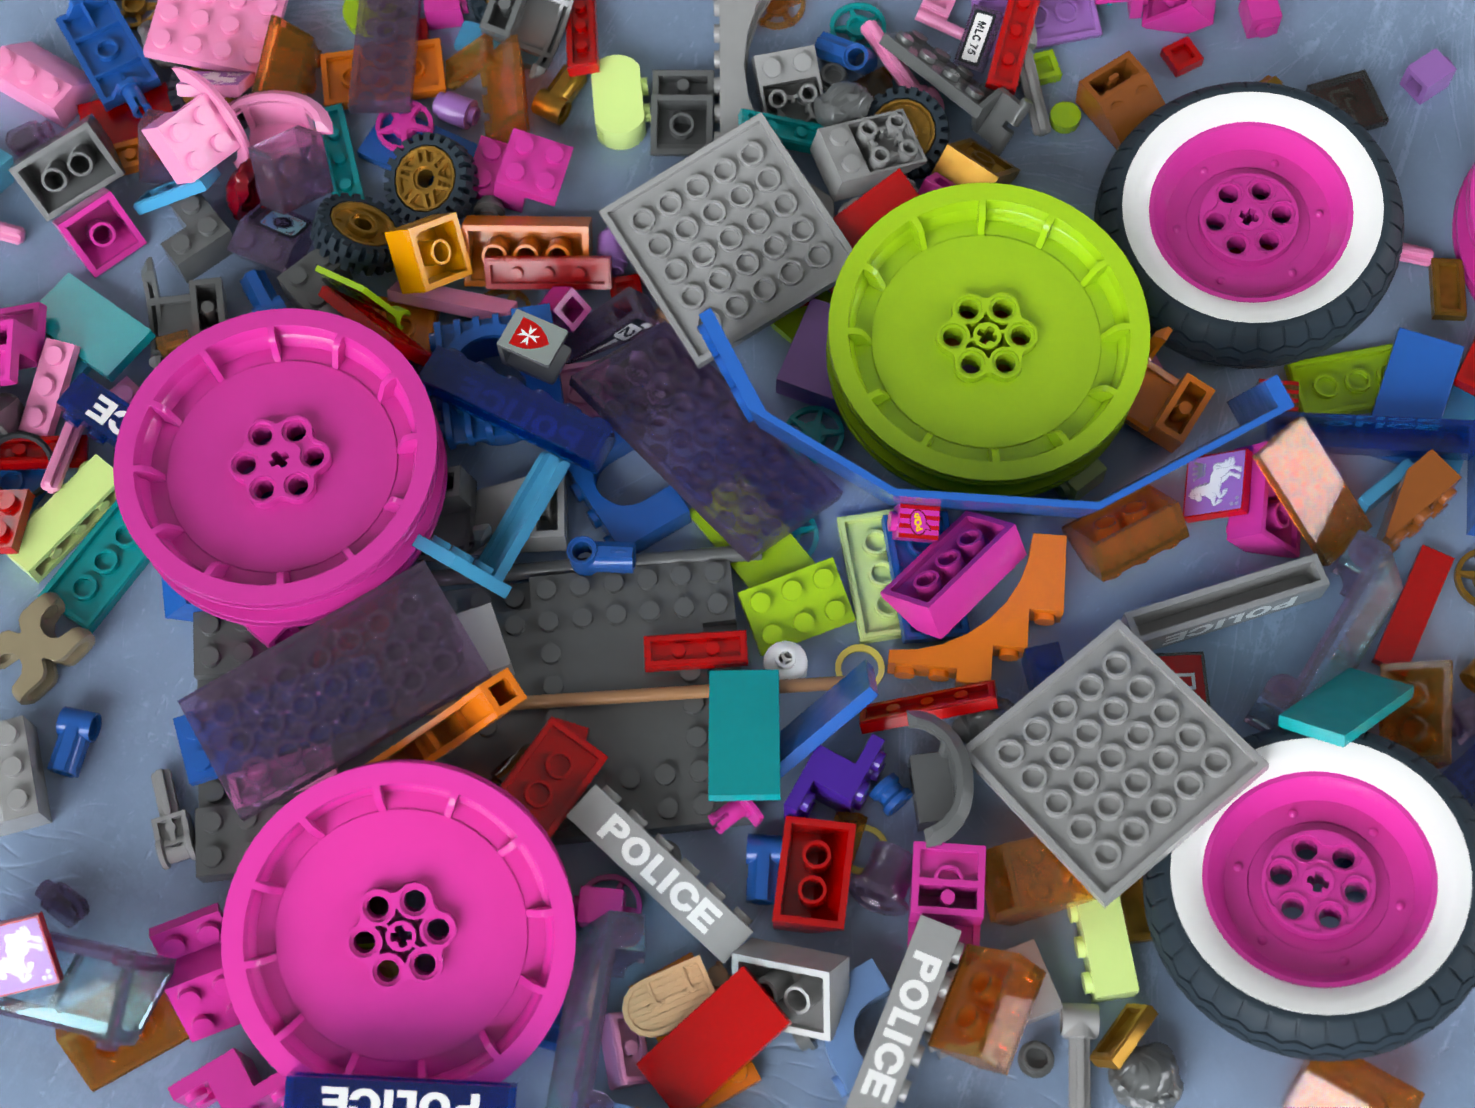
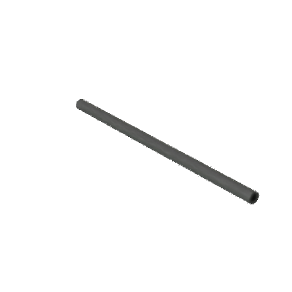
M761 543L637 553L636 566L661 563L762 560ZM577 558V559H578V560H585V559H587V558ZM569 559L513 564L503 581L529 579V577L575 572L571 567ZM453 569L408 572L401 576L400 590L477 583Z

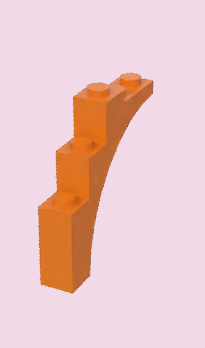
M1033 533L1027 564L1020 582L1007 602L989 620L969 633L940 645L920 649L889 650L887 673L894 674L896 678L900 679L925 676L935 682H945L950 678L955 679L954 687L991 680L992 656H998V659L1008 662L1017 661L1019 658L1024 659L1028 648L1029 621H1034L1035 624L1041 626H1050L1061 621L1064 612L1067 536Z
M507 667L478 685L449 708L366 764L397 759L436 761L503 717L526 700L527 696Z

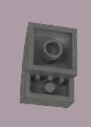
M653 70L651 156H690L713 142L714 70Z

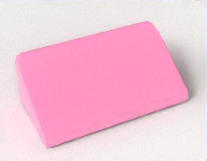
M623 1012L608 1013L598 1019V1026L609 1089L619 1090L650 1083L636 1065L648 1053L646 1038L639 1036L629 1028L624 1020Z

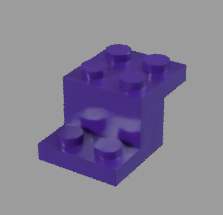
M872 733L856 763L822 745L817 747L784 803V822L786 815L810 818L816 806L814 800L848 818L851 817L855 809L860 812L870 793L868 790L871 785V779L877 782L886 766V763H884L887 757V753L884 752L885 740Z

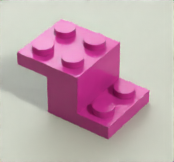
M513 128L508 144L481 135L473 157L475 161L472 163L478 169V173L474 176L479 179V186H473V190L478 192L476 199H480L485 195H492L503 202L504 208L520 213L523 211L527 198L555 207L574 147Z
M35 302L0 308V387L18 384L19 370L38 366L45 343L46 305Z
M914 841L912 880L909 891L907 948L920 915H923L962 931L959 942L964 943L965 946L958 963L970 964L979 960L980 926L984 918L986 846L943 843L926 848L925 842Z
M218 902L149 928V938L163 963L164 990L192 1043L241 1024L231 1003L223 972L221 957L223 912Z
M235 1048L230 1049L167 1087L173 1100L188 1108H207L216 1101H218L221 1108H279L281 1106L288 1108L298 1103L303 1098L302 1093H304L303 1090L292 1084L279 1072L262 1080L252 1059Z

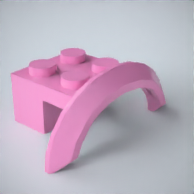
M174 66L172 69L179 80L190 84L201 94L179 110L164 113L141 131L176 184L194 183L235 151H237V159L233 163L238 169L242 162L250 158L251 154L249 140L236 114L224 97L207 79L192 70Z
M280 90L254 92L228 103L236 116L243 113L250 129L249 144L251 156L255 157L259 154L271 156L274 163H279L283 169H316L318 135H333V123L328 112L320 103L296 92Z

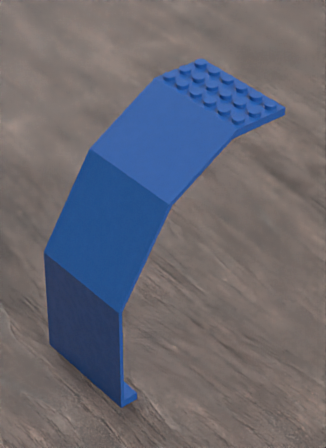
M709 308L698 314L703 323L698 325L697 328L748 423L755 420L760 429L889 506L903 503L939 506L940 509L1080 518L1114 503L1295 407L1277 374L1227 401L1239 426L1095 502L897 489L767 412L713 310Z

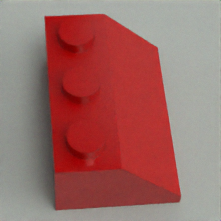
M786 815L772 916L774 929L808 934L844 931L856 823Z

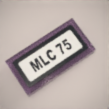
M973 4L953 63L984 73L1004 14Z

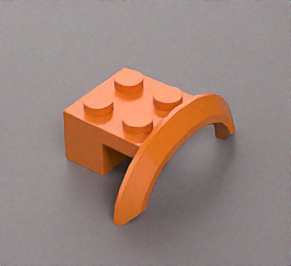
M1168 326L1156 331L1150 338V352L1145 376L1124 423L1173 453L1184 443L1216 390L1188 372L1181 379H1178L1151 362L1173 331Z

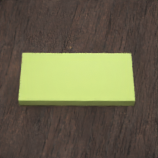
M894 508L837 517L836 520L860 644L902 638L897 611L882 598L880 593L892 582L881 519L883 515H889L890 511H894Z

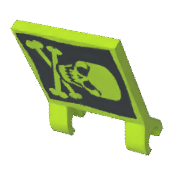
M317 265L314 271L348 296L385 312L390 322L400 330L404 328L400 321L403 315L410 317L411 312L400 306H390L367 287Z

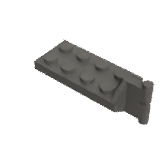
M916 30L911 32L885 33L879 44L968 112L972 118V130L992 145L989 149L991 153L1000 156L1014 135V132L1007 127L1008 123L1019 127L1032 107V101L1025 97H1022L1020 101L1005 88H998L997 90L986 88L984 83L980 84L972 78L974 74L969 69L961 65L956 66L950 61L951 56L940 48L934 49L927 43L928 38Z

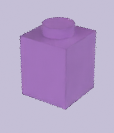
M1435 48L1407 66L1400 85L1421 105L1447 88L1457 69L1448 57L1443 56Z

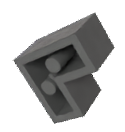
M201 193L170 204L183 229L162 242L161 246L172 265L187 284L189 283L188 280H194L239 250L230 229Z
M314 249L276 278L284 295L296 308L319 310L328 304L318 296L322 286L327 285L336 290L340 289L314 271L317 265L353 280L349 267L347 271L340 269V263L331 264L328 262L330 256L323 258L319 254L320 249Z

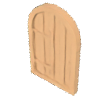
M700 955L650 977L643 978L630 987L624 996L622 1011L625 1022L633 1032L648 1038L667 1035L715 992L713 982L709 978Z

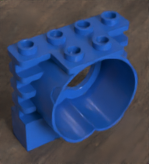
M550 303L512 308L511 315L499 317V313H494L492 318L487 319L473 316V321L461 322L460 319H453L452 324L441 325L440 321L433 322L434 332L429 333L431 351L437 353V361L432 370L439 390L435 391L437 409L441 411L442 418L438 423L443 438L447 440L450 449H456L457 445L469 443V446H476V442L486 443L491 446H504L526 439L527 436L529 440L537 439L532 433V425L541 417H550L557 422L558 433L556 436H559L560 431L567 427L561 375L558 376L553 385H550L520 372L526 379V386L523 392L513 399L519 405L507 424L502 422L501 419L512 401L505 404V408L501 413L487 415L480 410L477 404L472 408L454 399L456 394L462 396L455 386L459 378L469 367L483 359L500 356L497 342L516 309L554 324ZM486 406V408L489 409V410H493V409H495V408L497 407V406H492V407ZM530 408L537 411L525 432L510 426L512 421L521 424ZM547 422L539 427V432L542 435L548 434L551 430V425Z

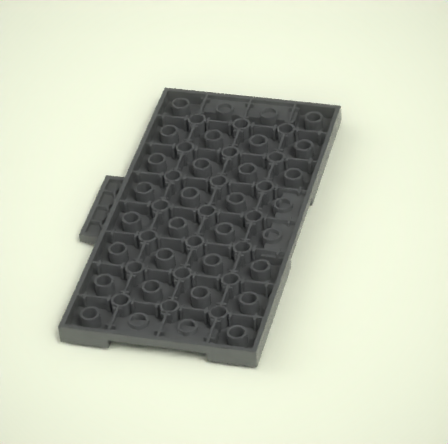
M730 561L642 565L635 567L634 574L596 572L591 576L565 573L529 577V582L508 584L512 589L506 599L485 587L398 596L382 680L389 704L460 700L476 687L472 678L466 680L464 678L459 660L465 657L461 647L456 649L454 647L449 629L455 627L451 616L491 602L515 672L513 676L526 696L709 684V671L742 669L741 667L645 672L643 636L737 630ZM205 611L193 612L194 677L197 679L198 710L311 674L322 622L298 627L300 632L275 655L243 625L215 617ZM709 698L511 710L435 761L466 769L490 780L492 771L503 760L516 754L525 744H531L549 718L553 716L554 718L588 727L590 732L587 741L608 756L606 762L575 805L595 784L601 789L607 784L622 798L618 804L627 813L633 808L648 822L644 829L651 835H657L658 833L671 834L715 829L717 823L712 826L708 815L729 802L709 801L708 799ZM437 715L394 718V721L327 742L333 747L339 773L366 764ZM228 775L199 784V808H195L196 878L202 883L232 880L246 850L264 825L289 801L305 790L238 810L234 805ZM567 816L551 838L554 846L593 842ZM744 816L730 827L753 824Z

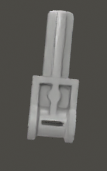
M158 769L151 775L160 817L152 819L151 823L157 856L161 866L166 870L171 868V864L189 858L195 861V833L191 815L185 809L180 810L171 770Z

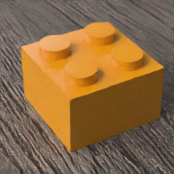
M456 212L433 214L384 232L402 294L428 292L474 274Z

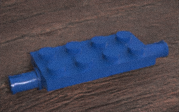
M69 0V8L66 14L55 20L105 110L109 111L127 102L134 117L143 118L139 107H142L146 116L149 115L152 107L145 98L144 93L162 85L148 58L144 56L140 44L115 1Z

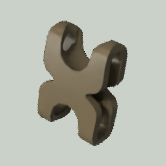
M54 592L42 594L23 610L19 617L20 633L10 630L0 633V669H6L19 659L22 663L21 675L12 686V694L21 705H30L37 702L55 686L59 677L56 667L58 663L67 667L76 665L95 644V636L88 629L81 627L72 628L57 638L55 625L65 611V604L59 595Z

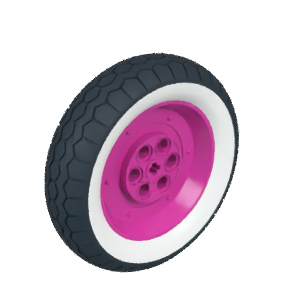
M1231 82L1201 88L1168 102L1150 114L1132 130L1113 155L1103 175L1094 212V222L1115 241L1137 275L1147 304L1150 336L1152 337L1156 331L1169 326L1173 331L1163 344L1165 347L1199 362L1238 369L1269 368L1291 364L1319 354L1351 334L1368 318L1387 292L1397 270L1404 241V209L1399 185L1388 159L1373 137L1354 118L1329 101L1297 88L1266 82ZM1259 194L1264 196L1266 199L1259 200L1256 199L1254 195ZM1229 198L1234 202L1225 203L1221 199ZM1274 218H1282L1286 223H1278ZM1218 225L1221 227V229L1212 230L1208 226ZM1261 245H1271L1274 250H1265ZM1237 248L1242 253L1234 254L1231 253L1228 249Z
M1281 727L1264 730L1244 737L1243 739L1269 763V769L1143 875V899L1146 919L1154 946L1162 963L1178 988L1206 1017L1235 1037L1269 1052L1311 1061H1347L1390 1052L1417 1040L1449 1017L1475 987V811L1458 788L1435 766L1410 749L1367 731L1345 747L1336 746ZM1308 849L1313 851L1316 856L1305 860L1300 858L1297 853ZM1339 858H1346L1353 865L1349 868H1340L1335 865L1334 861ZM1277 874H1284L1291 880L1286 884H1277L1272 880V877ZM1315 884L1323 885L1322 892L1313 891ZM1355 891L1363 894L1365 899L1361 902H1352L1346 898V895L1349 892ZM1294 907L1299 909L1302 915L1292 919L1286 917L1283 911ZM1331 916L1336 918L1340 924L1334 928H1328L1322 925L1320 920Z

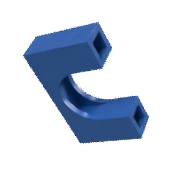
M622 408L581 430L580 432L585 435L573 455L566 452L570 446V443L566 441L553 446L556 457L571 464L564 475H567L572 482L569 488L577 502L581 503L584 501L589 508L586 514L595 529L602 528L606 535L603 537L604 541L635 542L637 554L691 523L690 510L673 484L646 500L633 505L614 504L606 500L598 492L597 482L602 471L612 462L640 447L638 432Z

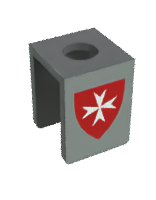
M516 309L497 342L502 364L550 385L556 382L572 353L571 348L563 344L568 336L566 329L519 309Z

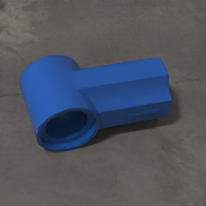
M825 31L822 32L815 43L817 58L830 63L840 64L842 67L860 75H866L877 67V54L861 43L852 42ZM864 52L865 59L863 63L856 66L857 56Z
M253 269L245 273L244 277L240 280L242 289L253 307L251 308L252 312L287 308L281 296L275 292L264 269Z
M577 536L568 543L566 549L568 559L574 572L580 576H591L596 572L634 574L636 567L635 542L594 541L588 536ZM581 553H591L590 557L585 560L577 559Z
M67 706L62 708L56 722L58 737L47 767L50 772L69 778L79 777L89 744L96 741L101 730L102 717L100 713Z
M748 833L746 865H748L746 903L760 906L774 905L783 835Z

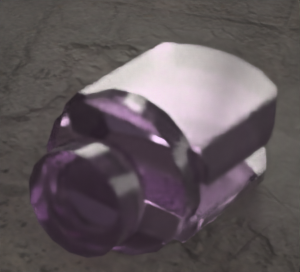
M34 120L8 131L5 141L9 149L20 158L48 141V138L51 139L56 136V133L48 120L41 122V125Z
M46 879L36 889L35 896L41 900L40 907L67 928L76 925L79 920L85 918L90 912L87 900L61 881L54 883L50 879Z

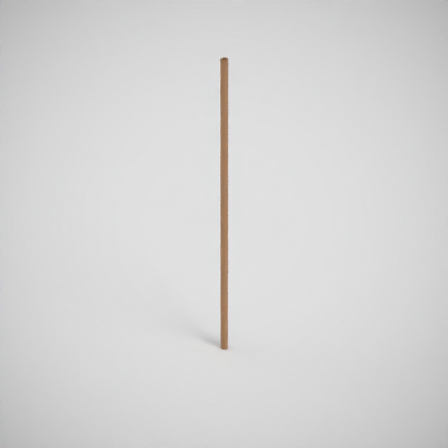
M845 676L779 680V694L828 691ZM709 684L527 695V699L512 710L709 698ZM458 700L390 704L393 718L439 715Z

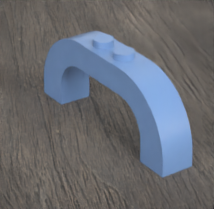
M872 958L849 972V994L834 1039L831 1042L824 1040L827 1059L836 1075L831 1078V1081L841 1098L846 1095L849 1098L864 1060L855 1043V1024L866 1009L888 997L891 990Z

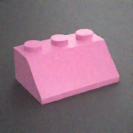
M32 41L2 45L0 47V91L63 128H66L77 116V105L89 102L96 93L84 71Z

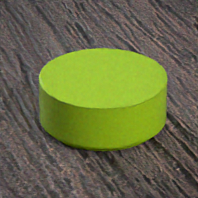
M1067 101L1059 102L1050 111V126L1058 133H1071L1080 124L1081 111L1074 103Z

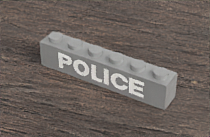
M1316 553L1123 614L1121 622L1153 651L1319 599L1325 593L1330 582Z
M595 784L566 816L725 964L732 956V952L738 949L753 933V930L749 927L753 920L738 906L732 911L722 901L726 895L712 882L705 886L696 877L700 871L688 859L684 857L681 862L670 853L674 846L660 833L653 837L646 831L644 827L648 822L633 808L627 813L618 804L622 798L606 784L601 789Z
M920 915L845 1108H895L897 1100L902 1103L905 1102L912 1084L911 1081L906 1079L911 1065L918 1068L926 1048L919 1044L924 1031L932 1032L939 1012L932 1010L937 996L945 998L952 980L951 977L946 976V972L950 962L958 964L965 944L959 942L962 931Z

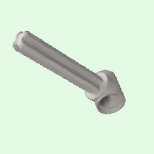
M1034 24L1020 74V82L1024 97L1033 103L1028 111L1033 134L1041 137L1051 132V126L1032 50L1037 46V32Z
M1062 1002L1063 1008L1059 1015L1060 1035L1064 1039H1069L1068 1108H1091V1060L1089 1057L1091 1055V1040H1096L1099 1036V1005Z

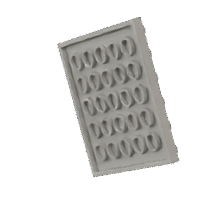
M762 112L599 210L601 218L698 369L714 360L697 328L698 325L703 323L698 314L711 308L732 348L835 286L841 268L853 249Z
M1119 619L965 745L971 766L977 774L1104 908L1269 769V763Z

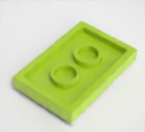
M833 557L737 592L760 656H764L768 648L776 642L791 641L798 643L856 621Z

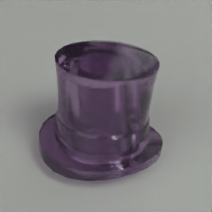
M875 842L865 868L860 875L852 874L850 877L849 892L851 896L865 909L885 916H901L906 914L909 905L904 899L911 885L913 854L890 842Z

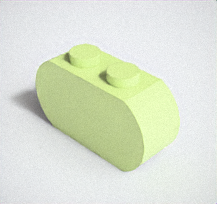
M609 55L599 60L600 72L591 73L597 138L604 146L610 149L627 150L637 146L647 135L645 122H651L650 104L643 103V96H649L647 77L641 78L640 65L634 59L625 55Z

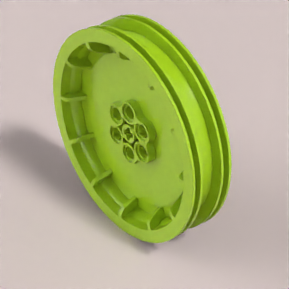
M1001 183L953 185L927 192L896 207L877 221L854 246L841 268L832 293L826 342L827 372L835 403L850 432L870 456L898 478L927 491L1032 497L1054 489L1083 472L1102 455L1115 439L1125 422L1145 376L1150 352V322L1144 293L1130 262L1115 241L1088 216L1055 197L1021 186ZM1001 310L1007 313L1009 317L999 318L993 312ZM969 311L975 317L966 319L960 315V312ZM1021 337L1027 344L1017 345L1012 341V338ZM953 338L960 344L958 346H949L944 340ZM985 339L989 340L986 344L982 343ZM1000 364H1005L1009 366L1012 371L1008 373H1003L996 368V366ZM972 365L977 368L978 372L967 373L962 367Z

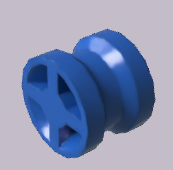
M893 772L872 789L869 797L873 801L880 802L883 806V812L889 817L909 801L913 792L909 788L902 787L899 783V777Z

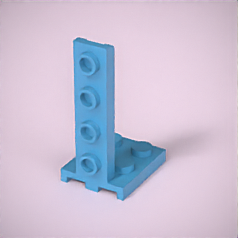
M546 451L539 454L481 556L475 562V558L454 545L452 546V544L436 535L433 536L432 540H429L418 534L412 546L506 599L512 587L504 583L503 580L512 568L514 561L525 542L529 539L532 530L547 508V504L558 485L562 482L571 464Z

